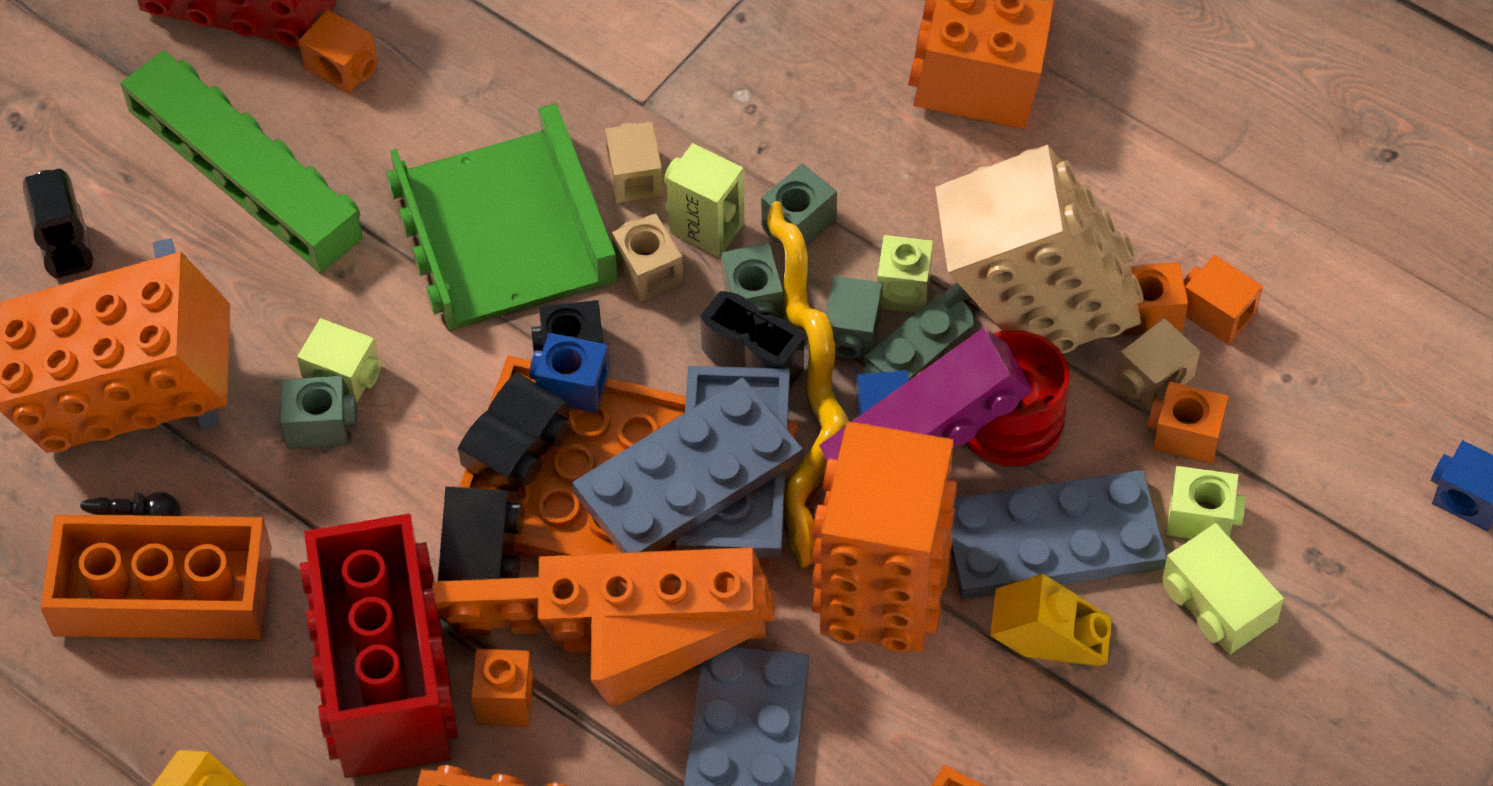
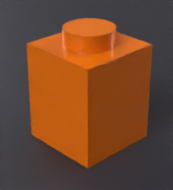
M1214 254L1202 268L1195 266L1184 279L1188 300L1186 318L1229 345L1257 314L1263 285Z

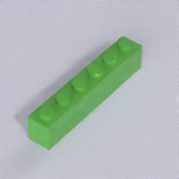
M163 49L120 83L128 111L319 274L363 239L359 223L361 213L354 201L346 194L337 195L331 190L323 176L312 166L305 168L295 160L292 151L283 141L279 139L273 141L264 134L261 126L253 116L247 112L240 114L234 109L227 96L218 87L212 86L209 88L203 83L195 69L187 61L181 60L178 62Z

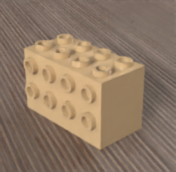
M1049 145L1028 149L1019 156L992 166L977 168L970 174L935 186L948 273L1001 330H1025L1044 336L1059 347L1062 353H1068L1076 349L1078 345L1102 337H1114L1121 334L1125 329L1141 324L1138 304L1143 302V293L1136 276L1131 272L1130 262L1135 260V251L1126 232L1119 233L1110 212L1107 209L1101 210L1097 206L1088 185H1080L1069 161H1061Z

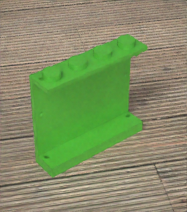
M557 103L538 108L541 127L539 132L407 169L405 160L401 161L397 149L390 150L393 170L385 172L393 200L402 197L405 208L399 209V215L407 238L411 236L416 237L419 246L413 247L412 252L419 275L429 274L432 285L426 287L428 300L434 315L443 314L448 331L618 281L615 251Z

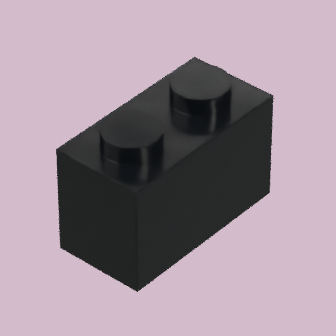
M445 486L438 582L519 578L520 558L519 555H513L515 534H521L523 529L524 505L523 503H518V491Z

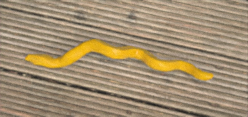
M775 201L767 215V226L771 235L779 239L784 246V308L789 322L796 328L805 330L809 339L806 390L811 409L822 429L814 445L788 480L784 493V520L789 534L790 548L797 556L799 567L806 569L812 563L814 523L813 517L805 503L809 494L824 479L827 460L819 445L845 427L848 417L838 404L832 391L835 343L830 321L822 311L811 309L807 301L808 255L805 240L795 224L785 221L782 205L779 201Z

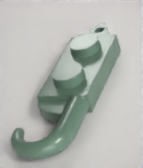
M956 282L939 298L936 299L934 297L864 356V374L907 370L910 380L969 338L973 330V315L969 307L964 303L970 296Z

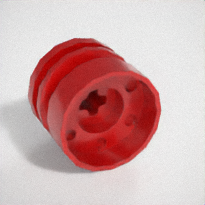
M1002 330L993 334L1008 344L1033 392L1020 400L1018 406L1013 411L996 417L979 429L975 437L967 442L966 445L985 461L1001 466H1026L1043 460L1058 447L1065 427L1066 402L1068 400L1070 383L1069 366L1059 347L1044 336L1025 330Z

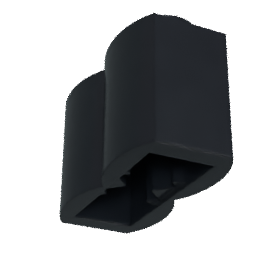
M59 168L43 170L35 175L25 177L22 186L34 240L40 247L46 271L52 277L58 279L90 270L93 265V255L81 207L76 201L70 176Z
M720 291L700 315L702 350L709 359L719 366L790 369V387L804 371V337L801 332L782 318L762 315L759 309L745 297L732 292Z
M514 374L499 390L488 410L473 423L460 442L457 449L461 466L502 490L517 491L522 484L529 485L540 471L542 465L540 457L552 446H560L569 434L571 420L568 401L521 374Z

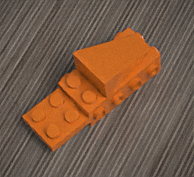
M753 548L539 557V577L433 582L437 609L454 630H459L461 635L470 637L487 636L491 633V629L511 628V632L516 634L532 635L541 633L544 627L557 647L563 646L564 651L571 653L591 652V681L608 706H620L747 639L766 638V622L774 621L775 619L773 589H768L767 575H764Z

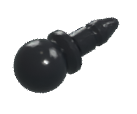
M136 492L133 502L130 499L113 498L109 500L108 497H98L84 500L80 504L81 510L92 515L181 516V508L178 501L166 492H155L147 497L140 492Z

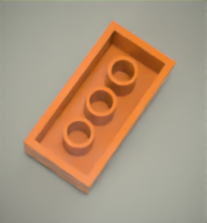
M54 514L40 605L52 636L261 640L272 550L263 517Z

